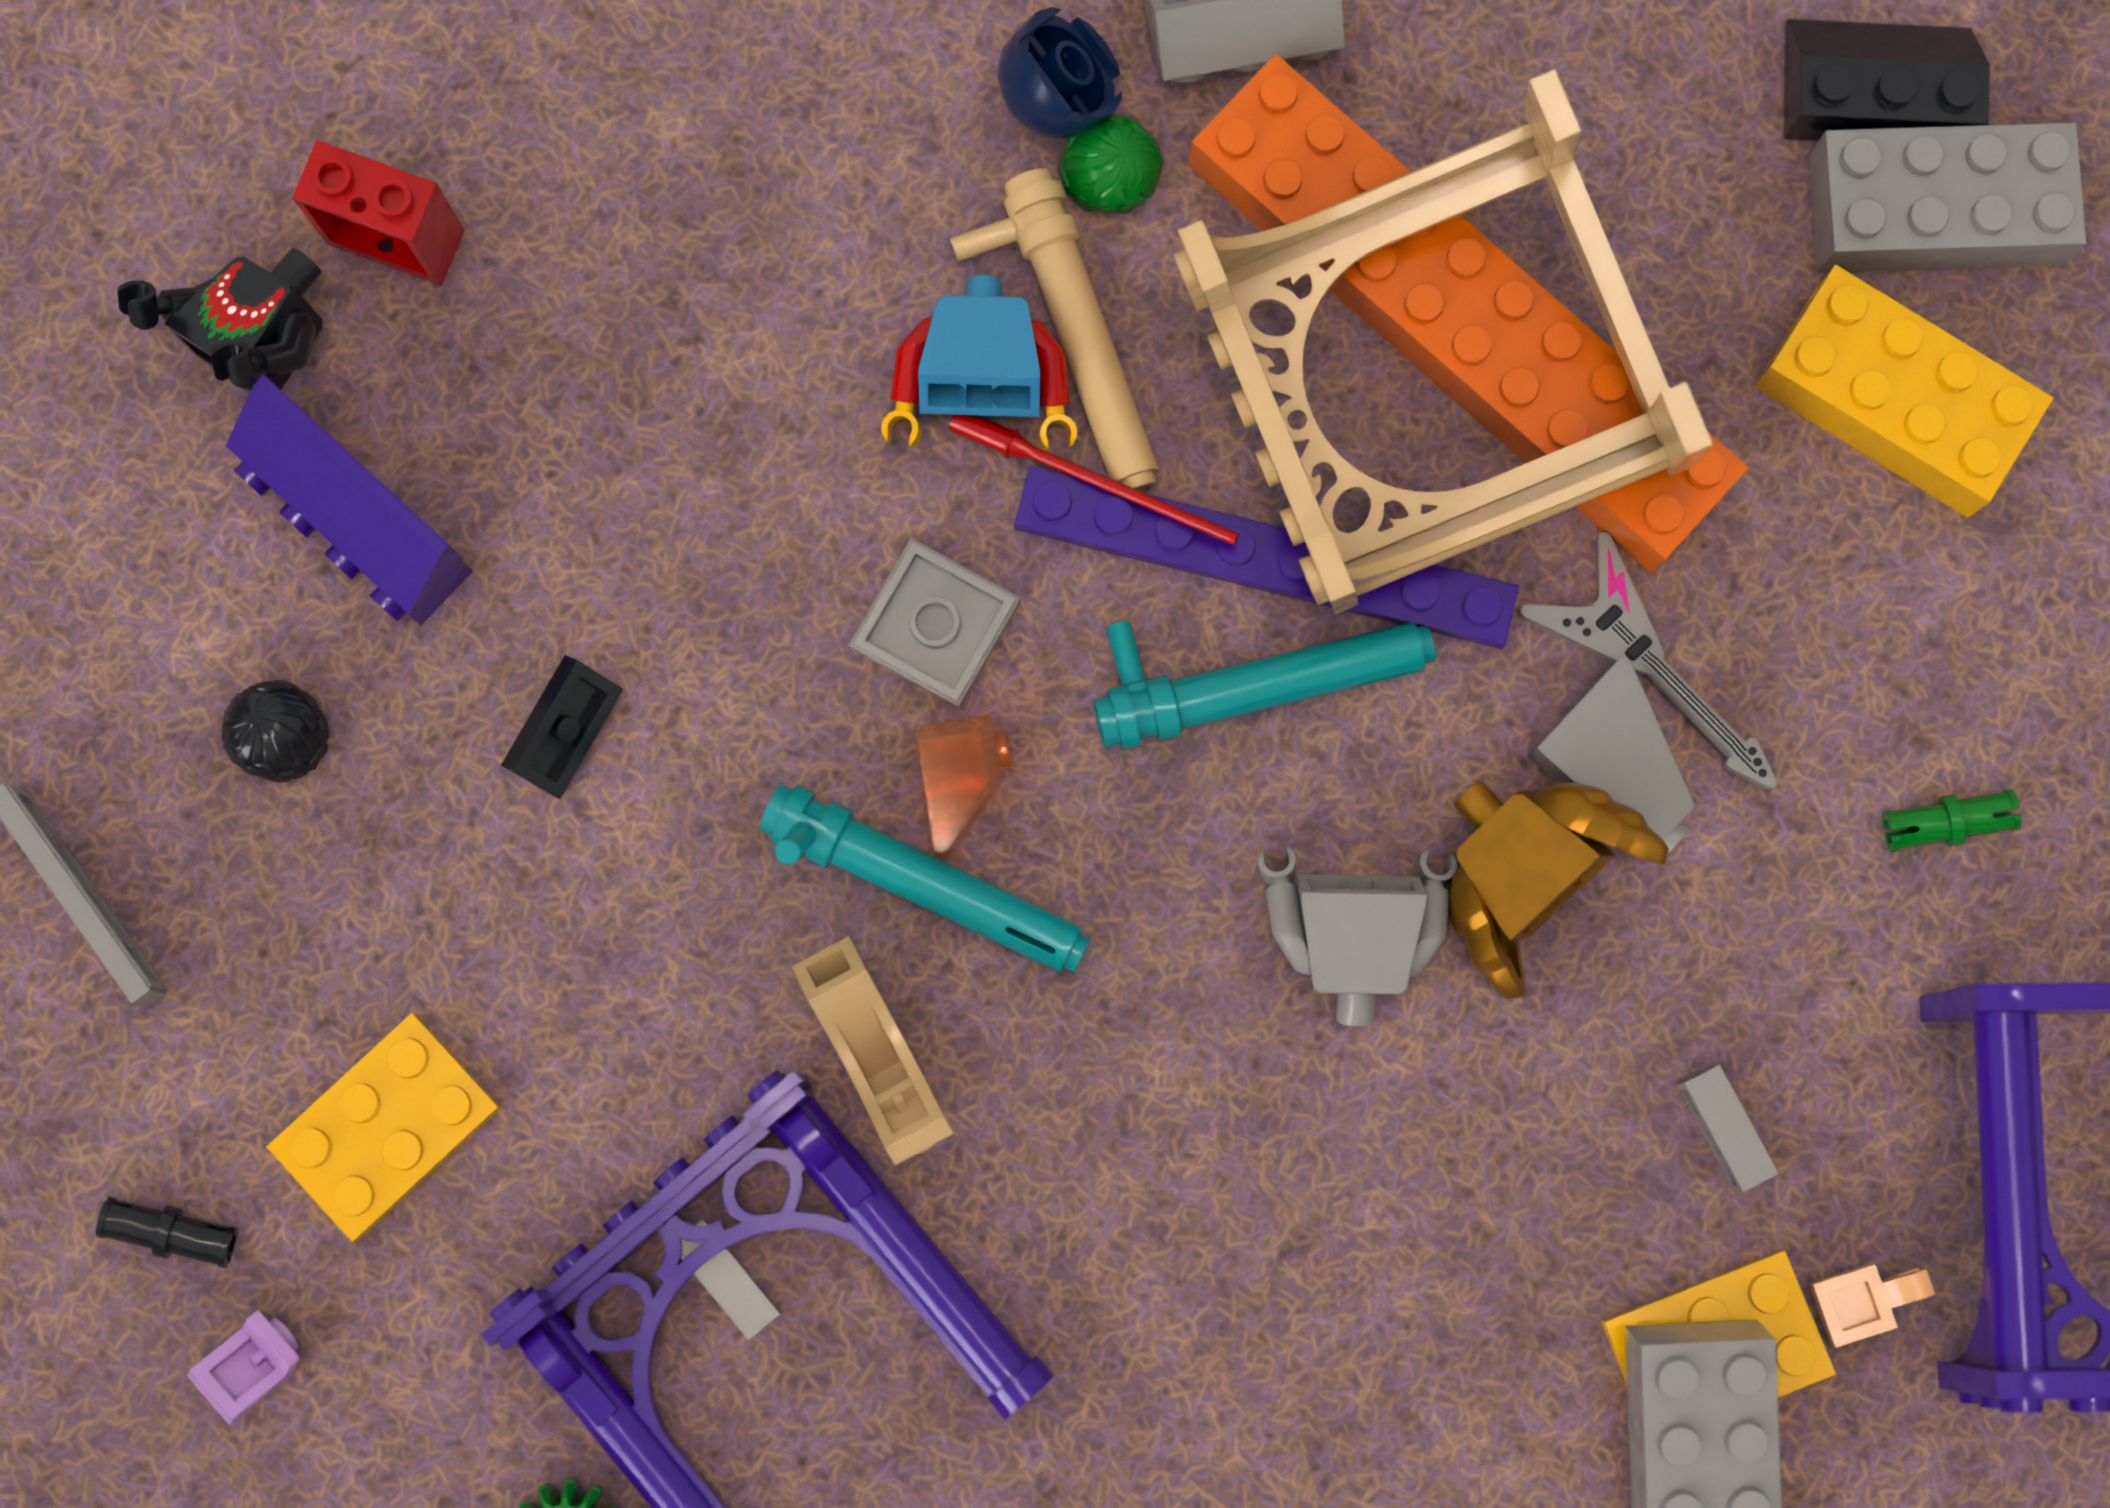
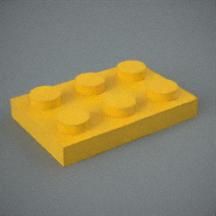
M411 1013L266 1147L350 1241L358 1242L502 1107L417 1014Z
M1782 1250L1601 1321L1626 1384L1625 1326L1757 1320L1776 1338L1778 1398L1836 1375L1787 1254Z

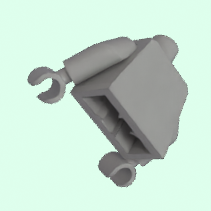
M1286 846L1289 864L1283 871L1273 872L1266 867L1264 850H1262L1258 855V871L1264 882L1271 885L1265 892L1271 931L1294 971L1303 975H1310L1314 991L1319 993H1337L1336 1021L1338 1023L1355 1027L1373 1024L1376 994L1405 993L1409 977L1421 974L1445 942L1450 893L1444 888V885L1457 870V859L1453 854L1449 853L1445 858L1444 874L1436 875L1427 867L1429 851L1426 849L1415 861L1413 867L1414 877L1297 874L1296 886L1290 883L1296 873V856L1294 851Z

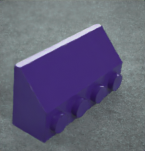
M264 374L255 382L226 444V447L242 460L234 471L261 496L270 488L281 496L287 504L279 513L306 538L316 529L333 544L324 554L348 577L353 580L362 571L378 587L369 596L397 622L407 613L421 626L473 570L446 541Z

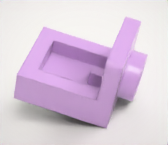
M256 1310L246 1318L242 1329L192 1367L187 1377L231 1426L294 1373L300 1360L295 1352L298 1349V1344L292 1333L281 1321L276 1318L268 1321L260 1311Z

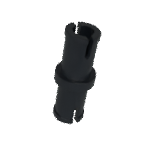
M108 1196L107 1201L103 1203L96 1225V1237L110 1238L151 1248L152 1256L168 1259L172 1253L217 1264L218 1267L227 1268L228 1263H230L238 1236V1227H227L183 1216L181 1208L167 1205L161 1211L120 1201L111 1196Z

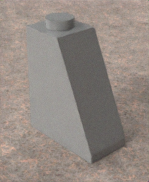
M1622 655L1527 757L1556 783H1580L1607 791L1615 802L1627 805L1642 813L1647 826L1656 832L1667 844L1669 853L1690 830L1682 820L1691 812L1695 805L1632 663Z

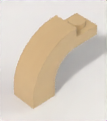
M847 936L793 965L794 973L810 1006L847 1070L894 1165L915 1154L925 1152L935 1143L954 1134L920 1066L850 937Z

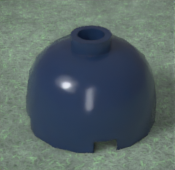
M1051 7L1037 11L1012 35L1002 49L997 77L1008 109L1021 124L1041 136L1055 139L1071 138L1102 123L1114 113L1121 102L1122 91L1114 97L1115 88L1112 80L1120 75L1117 61L1105 40L1089 23L1080 17L1075 18L1069 23L1065 19L1055 16L1062 9Z

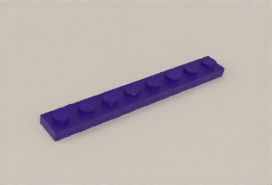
M1029 465L1014 523V530L1317 604L1299 562L1300 559L1311 555L1307 544L1303 542L1293 546L1286 528L1152 496L1239 533L1238 542L1234 546L1073 476ZM1432 565L1357 596L1359 605L1345 611L1400 625L1414 622L1416 627L1427 625L1430 632L1503 649L1506 645L1519 585L1439 565ZM1330 601L1320 604L1333 608Z

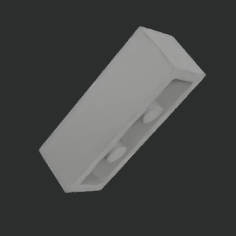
M1720 1064L1711 1066L1677 1084L1735 1193H1743L1779 1174Z
M702 1219L696 1224V1226L710 1225L706 1219ZM681 1239L683 1251L681 1259L684 1260L705 1241L694 1243ZM726 1248L716 1254L694 1273L748 1341L752 1340L782 1314L781 1310L730 1248Z

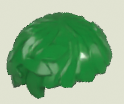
M1111 115L1102 123L1068 139L1058 170L1064 191L1072 196L1073 201L1078 206H1082L1084 210L1094 211L1098 208L1104 212L1118 211L1119 213L1129 212L1134 205L1141 206L1146 202L1147 198L1154 194L1156 185L1159 184L1161 169L1163 168V155L1161 154L1158 142L1139 122L1129 117Z

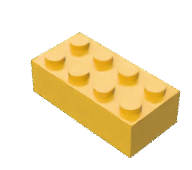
M1836 264L1817 285L1754 385L1757 389L1967 518L1971 517L1992 500L2054 397Z

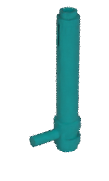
M1121 621L1108 626L1106 629L1121 686L1107 689V696L1093 699V706L1104 748L1119 745L1121 750L1141 746L1140 739L1156 736L1158 741H1163L1181 736L1182 729L1424 671L1426 663L1435 662L1436 652L1428 626L1416 627L1414 622H1409L1170 680L1167 675L1146 680L1131 623Z
M783 784L777 787L763 814L759 829L772 835L770 841L776 844L775 855L781 863L786 865L794 864L806 852V859L824 868L833 864L1058 973L1061 972L1062 968L1073 973L1075 972L1090 941V938L1079 933L1082 927L854 819L853 811L832 801L827 806L816 801V793L800 785H797L794 790Z

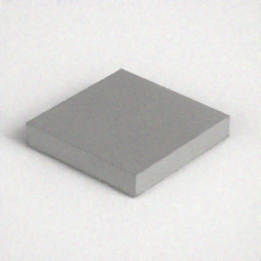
M911 537L848 646L849 649L953 707L960 709L1018 608L1021 598Z

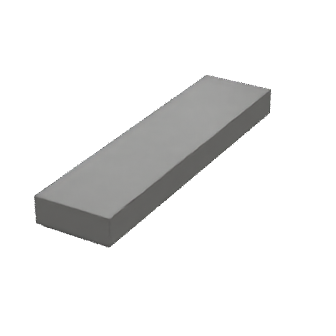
M1 784V821L130 1003L148 1008L167 995L166 991L168 989L30 794L10 784Z

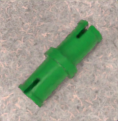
M2009 789L2001 793L1958 800L1953 794L1939 797L1937 804L1893 812L1891 810L1884 811L1882 814V824L1884 828L1890 827V830L1910 827L1906 830L1885 833L1888 849L1891 852H1895L1903 848L1943 841L1951 847L1964 844L1965 837L2005 830H2019L2022 818L2021 814L2013 815L2011 811L1993 814L1998 811L2020 808L2015 792Z

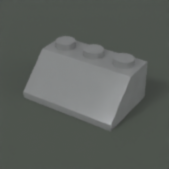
M1142 0L1154 59L1163 81L1196 82L1205 78L1208 73L1228 69L1242 72L1256 71L1261 69L1275 53L1282 59L1295 58L1309 61L1324 57L1328 51L1346 48L1342 0Z

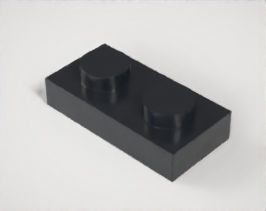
M564 655L501 766L542 791L560 799L623 689L580 661Z

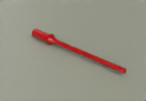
M953 415L949 425L951 432L1001 452L1004 458L1009 459L1011 456L1031 458L1234 546L1238 542L1239 533L1035 447L1020 435L1019 429H1008L978 415Z

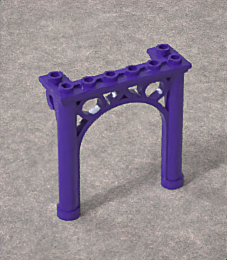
M776 1070L760 1082L747 1095L754 1104L743 1113L745 1119L741 1123L732 1115L704 1138L703 1141L710 1149L695 1162L689 1165L684 1158H681L665 1170L653 1182L659 1190L656 1195L640 1208L632 1200L612 1215L602 1225L609 1234L590 1251L581 1243L560 1259L552 1267L558 1278L545 1289L534 1290L531 1286L523 1291L519 1288L505 1298L489 1313L495 1324L481 1335L489 1345L499 1344L504 1351L521 1347L533 1367L557 1391L651 1508H728L665 1429L653 1396L651 1378L652 1357L662 1321L675 1297L694 1273L719 1252L747 1238L765 1232L781 1229H810L826 1232L847 1240L868 1254L988 1396L987 1400L1003 1419H1006L1054 1377L1037 1355L1031 1359L818 1105L815 1098L807 1090L812 1084L804 1075L795 1070L787 1076ZM774 1134L786 1147L785 1150L774 1147L759 1148ZM763 1161L778 1162L786 1169L790 1177V1188L779 1213L758 1215L750 1213L742 1207L738 1200L737 1189L740 1180ZM805 1171L847 1221L828 1215L797 1211L805 1189ZM725 1176L722 1186L723 1204L729 1215L741 1221V1223L726 1229L723 1219H719L710 1225L696 1226L695 1224L688 1223L679 1214ZM659 1232L664 1241L665 1255L662 1266L654 1276L664 1282L655 1294L652 1283L642 1275L630 1271L614 1273L613 1270ZM681 1239L694 1243L705 1241L682 1261ZM617 1285L632 1287L639 1293L643 1301V1314L638 1333L616 1339L603 1337L592 1324L591 1313L594 1304ZM578 1301L574 1313L576 1327L574 1328L563 1313ZM595 1350L603 1353L633 1350L631 1373L634 1400L595 1354Z

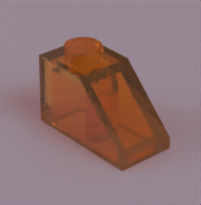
M991 715L915 727L934 854L938 859H946L952 855L1001 788L1000 769L1012 768L1006 730L993 732Z

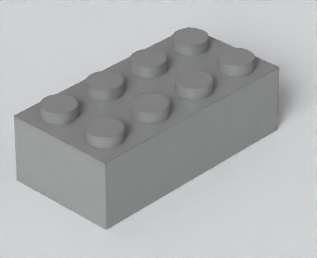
M2076 123L1826 130L1808 154L1817 273H1828L1835 264L1848 272L2063 266L2087 244Z
M1757 1320L1625 1326L1631 1508H1781L1776 1338Z

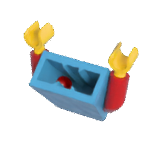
M991 275L971 277L966 283L965 296L944 295L936 302L933 317L922 319L898 346L890 397L896 400L895 410L888 413L883 419L881 425L882 434L885 440L891 444L893 426L900 420H909L912 424L909 446L911 448L915 447L923 435L922 425L913 415L915 403H919L920 414L1039 417L1040 406L1046 408V419L1038 429L1037 439L1039 445L1045 451H1048L1047 427L1052 424H1060L1068 432L1067 441L1068 448H1070L1077 438V428L1074 421L1065 415L1064 405L1070 403L1067 363L1064 350L1042 322L1031 320L1026 300L1021 297H1002V283Z

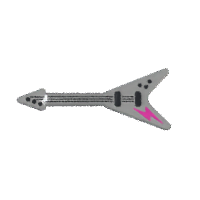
M1608 532L1600 533L1597 538V597L1593 604L1585 607L1525 604L1521 607L1519 615L1522 619L1612 663H1615L1623 655L1632 663L1637 675L1646 676L1727 758L1723 763L1725 770L1766 790L1776 787L1777 780L1758 740L1751 737L1745 741L1664 659L1663 648L1612 536Z

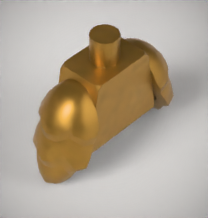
M1482 780L1478 781L1468 788L1454 804L1456 809L1476 830L1455 851L1456 858L1461 866L1455 871L1450 886L1449 903L1454 929L1465 939L1469 956L1477 971L1486 975L1490 983L1506 999L1524 997L1526 993L1525 977L1517 940L1529 938L1615 857L1614 853L1605 845L1640 859L1663 865L1666 863L1669 847L1656 832L1647 826L1642 813L1627 805L1615 802L1607 791L1580 783H1556L1544 786L1537 793L1519 790L1503 804Z

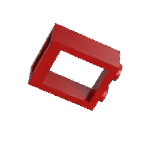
M316 140L292 197L327 245L440 286L444 282L465 231L436 182ZM392 241V250L382 252L380 249L382 242Z

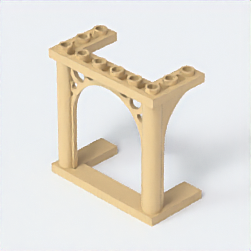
M1555 69L1529 80L1522 125L1280 227L1229 238L1211 236L1207 232L1203 220L1178 230L1185 249L1173 253L1197 312L1207 307L1210 308L1218 330L1207 334L1220 369L1223 370L1233 366L1242 389L1231 393V396L1245 429L1257 424L1266 448L1256 451L1255 454L1270 488L1282 483L1291 506L1279 512L1293 546L1303 542L1307 544L1311 555L1300 559L1299 562L1317 605L1330 601L1335 614L1359 605L1357 596L1657 472L1667 469L1669 476H1673L1690 469L1697 464L1713 445L1687 382L1672 388L1669 387L1575 164L1574 157L1581 130ZM1545 179L1644 415L1465 488L1440 492L1411 491L1381 483L1365 475L1340 456L1327 441L1315 421L1307 400L1303 375L1304 348L1312 319L1321 301L1334 283L1349 268L1367 255ZM1334 261L1326 272L1320 268V266ZM1305 276H1309L1312 283L1311 292L1302 299H1299L1289 289L1277 286L1279 283L1291 279L1292 286L1295 287L1297 282ZM1272 301L1280 303L1294 314L1296 320L1295 327L1290 333L1283 336L1264 334L1252 324L1250 320L1251 310L1261 302ZM1256 345L1265 350L1284 351L1289 361L1288 369L1278 375L1271 373L1269 369L1275 368L1273 361L1265 354L1256 353L1253 346ZM1273 393L1290 397L1291 399L1278 407ZM1294 412H1301L1307 418L1306 425L1301 429H1293L1288 424V419ZM1309 441L1301 458H1299L1294 443ZM1320 464H1327L1333 468L1337 481L1325 493L1321 505H1318L1316 497L1321 491L1322 481L1320 475L1312 477L1315 467ZM1353 488L1362 489L1368 494L1371 508L1369 516L1357 531L1351 533L1341 532L1337 529L1333 520L1335 505L1346 491ZM1389 502L1401 504L1408 516L1402 519L1390 518L1393 527L1379 532L1378 530L1384 519V505ZM1422 506L1437 507V509L1428 513H1421Z

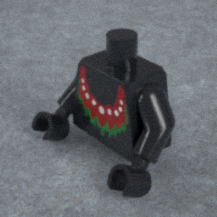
M291 248L271 272L266 271L242 256L234 258L217 275L202 284L191 288L162 290L159 297L156 296L155 287L149 282L134 280L123 283L117 289L119 311L129 315L130 322L141 330H149L158 324L159 316H162L166 320L164 324L196 357L213 368L214 376L217 380L224 381L230 379L234 386L251 391L255 382L264 374L281 390L293 371L300 370L307 365L313 341L322 329V318L302 297L321 275L322 271L311 259L295 248Z

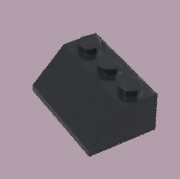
M1787 19L1785 22L1784 139L1818 141L1826 130L1989 125V62L1971 28Z

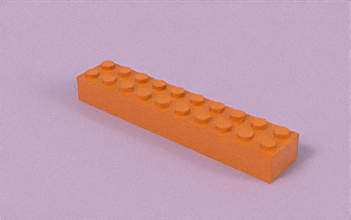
M1276 53L1191 141L1188 166L1262 231L1295 222L1411 172ZM1461 215L1367 255L1349 268L1329 289L1525 464L1644 415L1618 352ZM1334 261L1320 266V268L1326 272ZM1708 432L1713 445L1694 467L1673 476H1669L1667 469L1577 505L1575 508L1602 532H1608L1619 547L1652 574L1742 477L1749 467Z

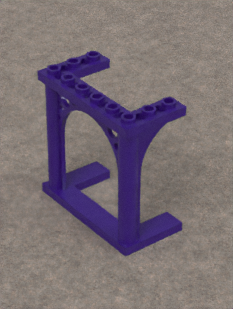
M2110 982L1976 983L1920 996L1921 1022H1973L1983 1208L1984 1267L1977 1322L1971 1341L1960 1358L1954 1361H1937L1939 1388L1959 1392L1960 1403L1980 1404V1407L2000 1408L2001 1412H2043V1399H2068L2069 1411L2110 1412V1360L2105 1367H2099L2110 1354V1311L2096 1301L2070 1271L2059 1251L2049 1220L2037 1014H2110ZM2042 1256H2043V1258H2044L2046 1264L2048 1265V1267H2046V1268H2044V1269H2043ZM2054 1284L2065 1291L2066 1303L2054 1308L2045 1318V1304H2054L2048 1293V1285ZM2086 1315L2092 1318L2097 1328L2095 1343L2084 1356L2075 1360L2065 1359L2058 1350V1338L2061 1330L2075 1317Z

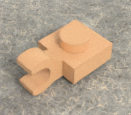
M1869 1263L1808 1283L1829 1344L1834 1348L1898 1328L1892 1308L1935 1295L1927 1269L1919 1270L1918 1267L1881 1280L1876 1264Z

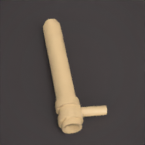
M1038 168L1021 173L1004 185L1008 196L1004 200L1008 218L950 238L956 258L960 262L1004 245L1018 242L1023 259L1031 261L1109 478L1140 492L1147 491L1157 485L1154 474L1159 471L1078 248L1077 243L1081 240V235L1073 215L1066 214L1064 206L1068 200L1061 181L1053 179L1051 170L1048 168Z

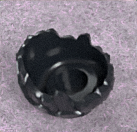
M286 680L264 681L251 685L241 693H237L231 700V704L227 706L222 721V740L224 743L222 747L230 760L242 768L244 772L273 782H289L291 779H298L307 775L308 771L316 770L320 758L324 757L328 750L326 742L329 738L328 722L322 710H319L316 700L308 692L299 689L293 683Z

